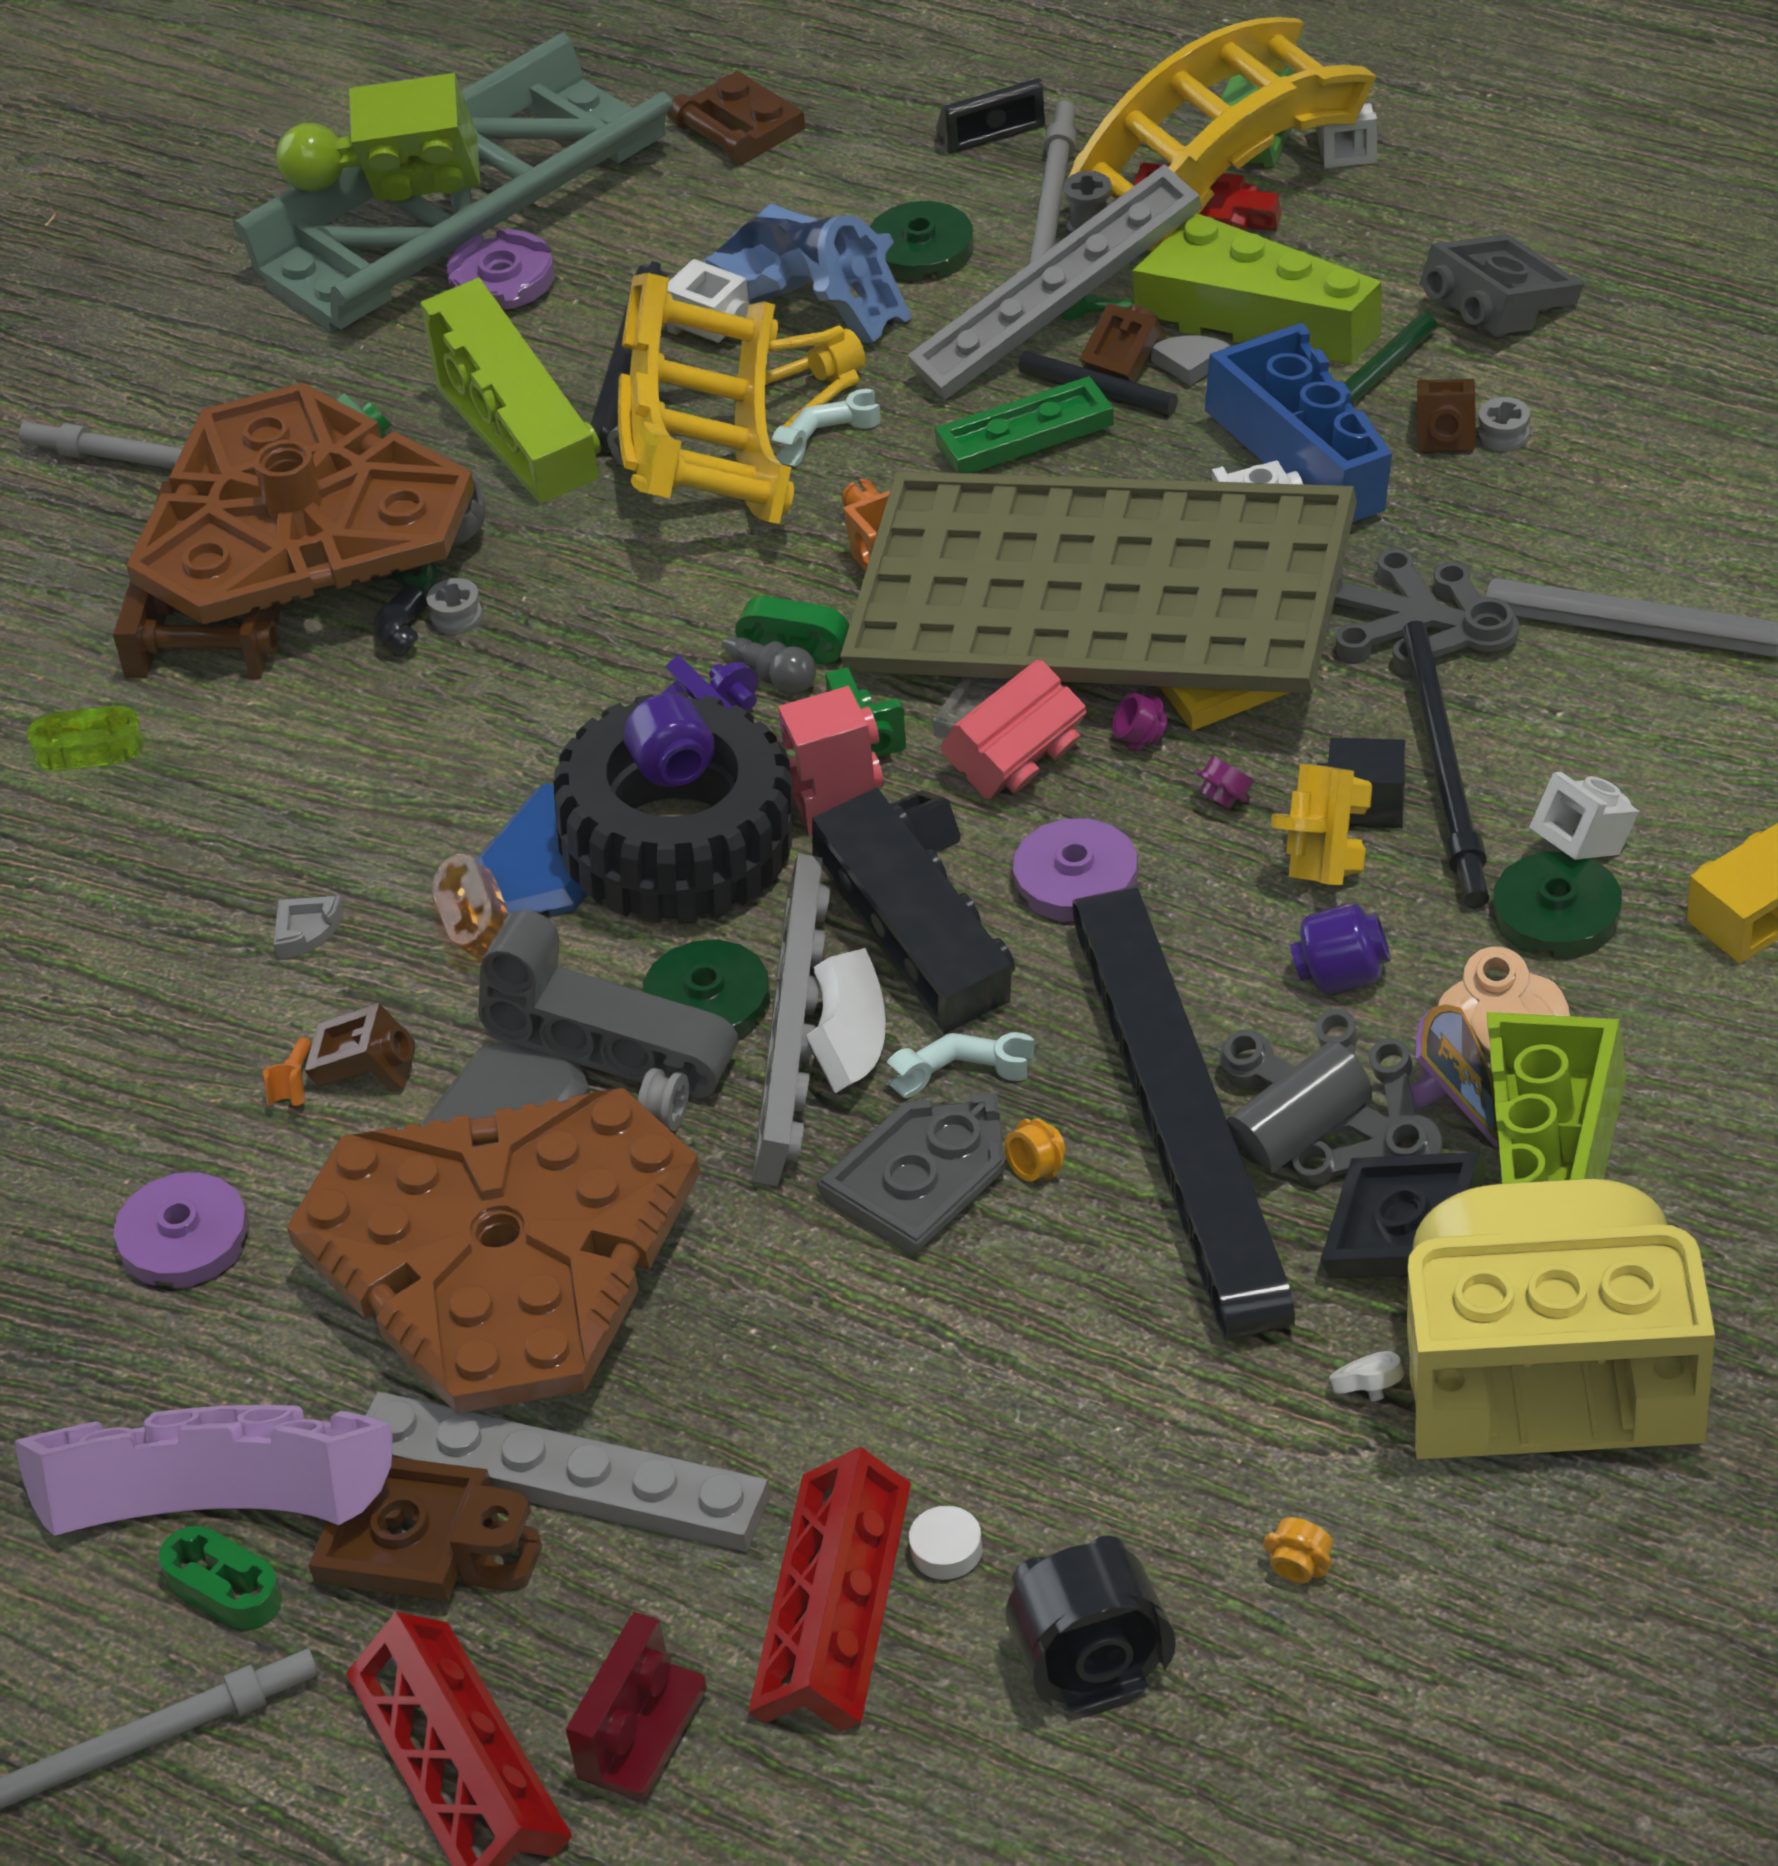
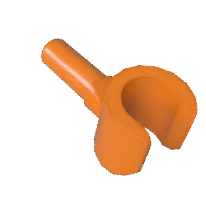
M304 1037L298 1039L289 1058L284 1063L263 1069L265 1096L268 1107L273 1106L276 1101L291 1099L292 1106H299L305 1102L302 1065L311 1049L312 1042Z

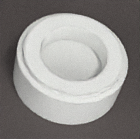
M938 1506L920 1514L911 1525L909 1531L911 1558L914 1565L923 1574L935 1579H955L969 1573L978 1564L982 1556L981 1530L978 1521L968 1511L955 1506Z

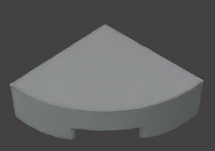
M1177 336L1154 344L1151 350V362L1190 386L1208 375L1210 353L1228 348L1230 345L1219 339L1207 336Z
M326 896L278 900L274 937L277 959H287L305 954L328 940L338 928L343 917L344 909L341 897Z

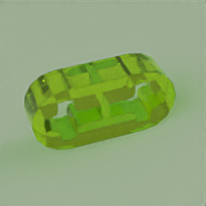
M124 705L45 714L35 719L26 733L34 762L39 767L47 770H64L128 761L140 753L145 743L138 714L132 708Z

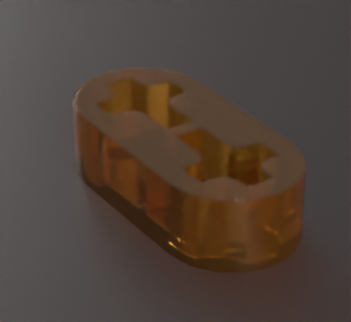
M464 853L456 854L448 858L438 868L431 886L432 895L450 940L472 957L482 959L509 916V912L492 872L472 856Z

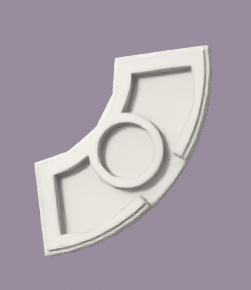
M866 948L829 957L814 967V973L822 992L823 1009L818 1027L806 1034L835 1093L846 1089L866 1076L876 1065L884 1045L886 1019L883 996L878 977Z

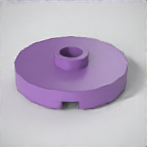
M504 229L496 231L497 238H489L484 241L482 234L471 237L457 247L447 261L450 289L480 277L503 310L514 309L533 302L548 290L555 278L553 256L550 254L549 246L543 239L526 231Z
M1090 818L1055 821L1042 825L1026 836L1015 851L1013 861L1014 887L1019 897L1021 894L1027 900L1028 907L1038 915L1060 922H1074L1073 899L1131 886L1137 887V851L1129 837L1111 824Z
M200 1172L175 1173L149 1182L127 1199L116 1216L113 1236L125 1269L140 1282L156 1286L154 1280L171 1282L173 1288L192 1287L214 1279L233 1265L243 1251L241 1243L246 1233L248 1236L250 1223L238 1191L222 1178Z

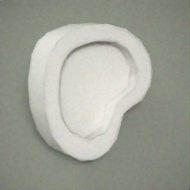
M1383 1351L1362 1357L1339 1368L1330 1375V1380L1335 1393L1365 1390L1368 1391L1370 1401L1373 1402L1384 1398L1382 1389L1396 1384L1404 1377V1369L1401 1359L1396 1353Z

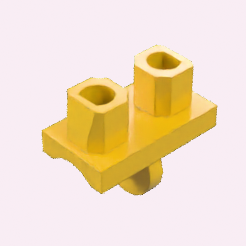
M1300 764L1297 791H1292L1290 814L1271 815L1270 827L1288 830L1286 854L1291 855L1288 877L1317 881L1327 885H1343L1344 876L1361 873L1364 870L1366 848L1361 839L1348 837L1350 814H1365L1366 810L1370 808L1372 784L1369 781L1354 777V771L1315 764Z

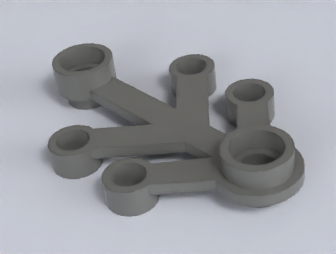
M1386 550L1378 557V580L1387 587L1398 588L1402 596L1343 582V572L1341 569L1333 607L1335 604H1340L1387 616L1365 624H1347L1338 629L1336 632V655L1344 662L1361 663L1366 661L1372 654V645L1403 636V627L1411 621H1422L1426 624L1427 628L1436 627L1444 629V631L1429 636L1434 658L1466 647L1486 653L1496 652L1508 648L1518 638L1519 621L1513 613L1511 606L1501 599L1482 598L1470 581L1469 569L1461 563L1446 562L1439 565L1434 571L1435 595L1446 601H1455L1459 609L1439 604L1414 569L1412 555L1405 550ZM1403 638L1398 640L1393 646V669L1401 676L1413 677Z
M1332 1009L1324 1012L1315 1024V1031L1320 1046L1322 1047L1329 1041H1336L1346 1047L1356 1057L1354 1047L1358 1041V1031L1353 1017L1342 1009ZM1342 1026L1347 1028V1031L1340 1037L1331 1038L1326 1036L1328 1031L1334 1027ZM1241 1030L1233 1033L1224 1042L1220 1050V1062L1226 1078L1233 1086L1244 1090L1256 1089L1266 1083L1271 1085L1295 1067L1276 1057L1268 1039L1254 1031ZM1396 1038L1382 1039L1371 1048L1369 1053L1373 1073L1379 1081L1384 1083L1389 1118L1363 1104L1323 1136L1352 1130L1368 1140L1333 1150L1326 1143L1316 1140L1292 1158L1296 1174L1302 1183L1314 1187L1321 1186L1329 1182L1334 1176L1347 1174L1351 1158L1442 1154L1443 1140L1439 1128L1428 1117L1416 1114L1408 1078L1413 1064L1408 1047L1403 1041ZM1255 1050L1254 1054L1246 1059L1236 1058L1243 1051ZM1391 1055L1402 1058L1397 1065L1392 1067L1380 1065L1384 1058ZM1419 1138L1418 1142L1410 1148L1396 1146L1404 1139ZM1321 1157L1325 1159L1324 1163L1317 1169L1310 1170L1303 1167L1310 1158Z

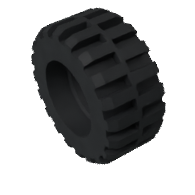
M670 692V694H680L694 703L714 736L715 752L708 767L691 783L676 787L657 786L646 780L625 746L623 733L628 716L640 703L653 697V694L636 697L634 704L624 707L621 703H617L605 709L602 713V719L599 721L592 717L576 732V738L569 740L559 755V765L555 768L553 780L558 850L563 856L564 868L571 879L580 883V889L598 903L603 899L607 900V907L616 913L627 917L630 912L640 914L641 919L645 922L660 924L661 918H678V924L696 922V916L709 913L713 919L728 914L732 910V904L736 902L744 906L761 893V885L768 887L782 871V863L789 857L793 832L790 761L785 749L777 742L776 735L761 721L754 724V716L737 705L729 709L724 707L721 699L704 695L702 700L689 698L687 693ZM669 798L693 799L712 805V807L684 816H657L636 810V808L644 804Z

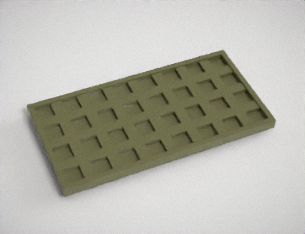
M896 471L840 655L845 668L849 667L850 671L998 679H1013L1035 660H1043L1061 679V682L1313 694L1357 504L1354 486Z

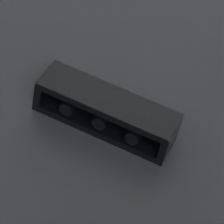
M876 787L812 818V856L823 858L822 870L944 1034L1010 1002L1011 976L1015 971V963L1009 948L1000 938L992 939L981 924L979 912L972 899L966 893H957L947 879V873L940 857L934 850H925L914 836V830L909 817L900 806L892 807L879 788Z

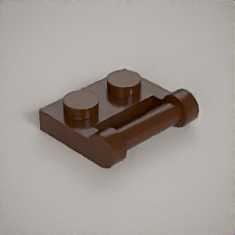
M739 71L723 77L717 83L692 97L686 94L677 95L672 99L673 109L667 113V117L672 123L682 129H693L723 148L724 155L740 165L753 160L806 129L804 111Z

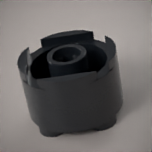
M1101 1536L1089 1544L1070 1547L1047 1558H1030L1022 1562L1012 1574L1014 1589L1006 1605L1007 1626L1038 1696L1048 1705L1052 1706V1699L1066 1703L1070 1713L1083 1715L1115 1709L1138 1698L1150 1688L1145 1677L1160 1662L1165 1671L1172 1661L1176 1647L1173 1628L1142 1563L1133 1553L1125 1548L1123 1541L1118 1537Z

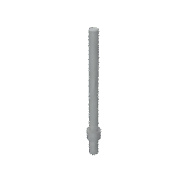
M1066 100L1056 104L1053 123L1049 125L1045 134L1044 151L1047 154L1030 263L1055 244L1068 158L1074 154L1077 140V132L1073 127L1076 107L1072 102Z
M23 422L19 430V440L22 444L57 449L60 456L84 459L87 455L173 469L183 449L91 433L87 426L64 423L61 427Z
M309 1648L255 1671L251 1664L224 1675L223 1677L226 1682L224 1684L0 1777V1810L237 1710L240 1717L266 1706V1697L319 1675Z

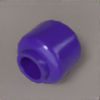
M664 693L643 701L628 716L623 729L625 746L645 779L657 786L676 787L691 783L708 767L715 752L714 736L700 712L691 700L680 694Z
M1347 903L1306 916L1301 922V941L1290 944L1293 961L1300 980L1305 981L1313 978L1316 987L1328 996H1334L1376 983L1382 975V964L1391 962L1388 942L1378 914L1376 912L1367 914L1356 903Z

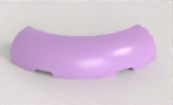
M228 1405L153 1412L145 1419L144 1427L141 1428L115 1427L103 1429L102 1424L96 1421L18 1439L14 1442L22 1480L30 1502L42 1524L56 1536L86 1527L129 1518L205 1509L245 1508L288 1511L310 1515L340 1525L361 1514L381 1492L392 1466L393 1437L391 1424L347 1411H339L331 1416L330 1422L304 1419L302 1408L294 1405Z

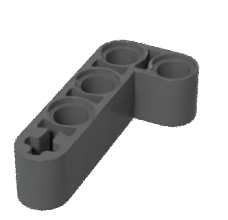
M530 910L514 911L506 918L480 965L478 1013L481 1023L488 1032L503 1041L642 1083L646 1073L651 1068L662 1069L667 1078H670L676 1072L683 1073L688 1077L689 1098H705L715 1091L739 1043L738 1035L728 1021L711 1012L559 967V934L551 921L545 916Z

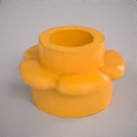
M1041 1119L1021 1120L1017 1124L1016 1130L1007 1135L1004 1144L1005 1155L1011 1169L1018 1177L1025 1181L1032 1182L1041 1177L1046 1178L1048 1181L1052 1180L1057 1176V1170L1063 1166L1066 1153L1064 1139L1054 1126L1047 1124Z
M1295 1517L1284 1518L1279 1522L1275 1533H1268L1263 1540V1548L1270 1552L1271 1568L1279 1576L1291 1582L1308 1583L1312 1577L1322 1578L1332 1566V1560L1329 1555L1334 1545L1333 1540L1324 1529L1310 1521Z

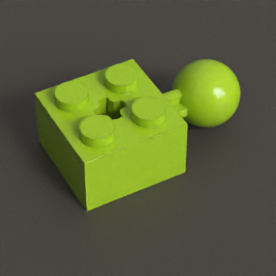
M455 73L349 88L351 136L338 138L331 129L324 125L302 123L292 127L283 135L276 152L277 166L282 177L291 186L306 192H317L330 187L340 177L343 168L356 166L362 167L376 201H402L411 196L439 192L451 194L466 188L480 187L478 135Z

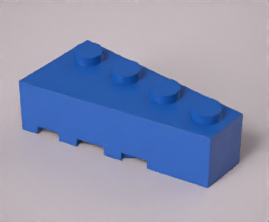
M1303 322L1210 353L1204 411L1265 464L1278 460L1285 473L1298 472L1304 485L1354 486L1357 504L1352 523L1385 511L1392 452L1364 411H1355L1350 403L1351 392L1343 381L1336 382L1329 373L1330 361L1321 349L1314 350L1309 343L1310 332Z

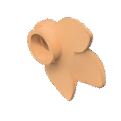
M1499 946L1483 948L1474 953L1465 964L1463 980L1444 992L1438 1003V1006L1447 1004L1463 1009L1479 1044L1489 1055L1491 1051L1486 1012L1570 1016L1568 1003L1560 988L1553 981L1529 973L1527 964L1519 954L1511 949ZM1490 970H1501L1506 972L1508 976L1503 980L1493 981L1488 979L1485 973Z

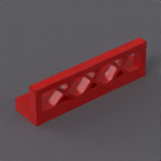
M861 1446L802 1475L748 1713L762 1723L769 1722L803 1706L839 1731L846 1730L862 1722L911 1482ZM834 1488L832 1494L822 1506L824 1493ZM821 1546L820 1551L818 1552V1554L815 1556V1558H814V1559L811 1561V1563L809 1564V1560L812 1558V1556L815 1554V1552H816V1551L818 1550V1548ZM807 1606L806 1612L803 1614V1616L800 1618V1620H799V1621L797 1622V1624L795 1625L796 1619L799 1617V1615L802 1613V1611H803V1610L805 1609V1607ZM794 1666L791 1682L781 1686L782 1680Z
M396 1611L345 1674L451 1865L506 1866L517 1852L556 1857L573 1836L449 1623ZM393 1656L397 1663L394 1696H386L376 1679V1675ZM414 1707H422L428 1718L424 1750H416L410 1739ZM444 1761H452L458 1770L455 1805L447 1804L441 1794ZM475 1816H484L496 1838L482 1855L477 1858L472 1850Z

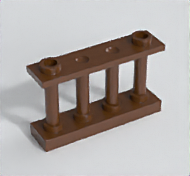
M162 481L155 505L161 493H172L169 481ZM130 581L113 632L124 677L147 678L154 655L160 654L163 648L242 649L249 678L261 679L268 655H274L277 649L278 633L276 625L282 605L279 606V603L271 605V608L259 611V609L251 610V614L244 616L242 625H164L167 615H172L175 608L137 587Z

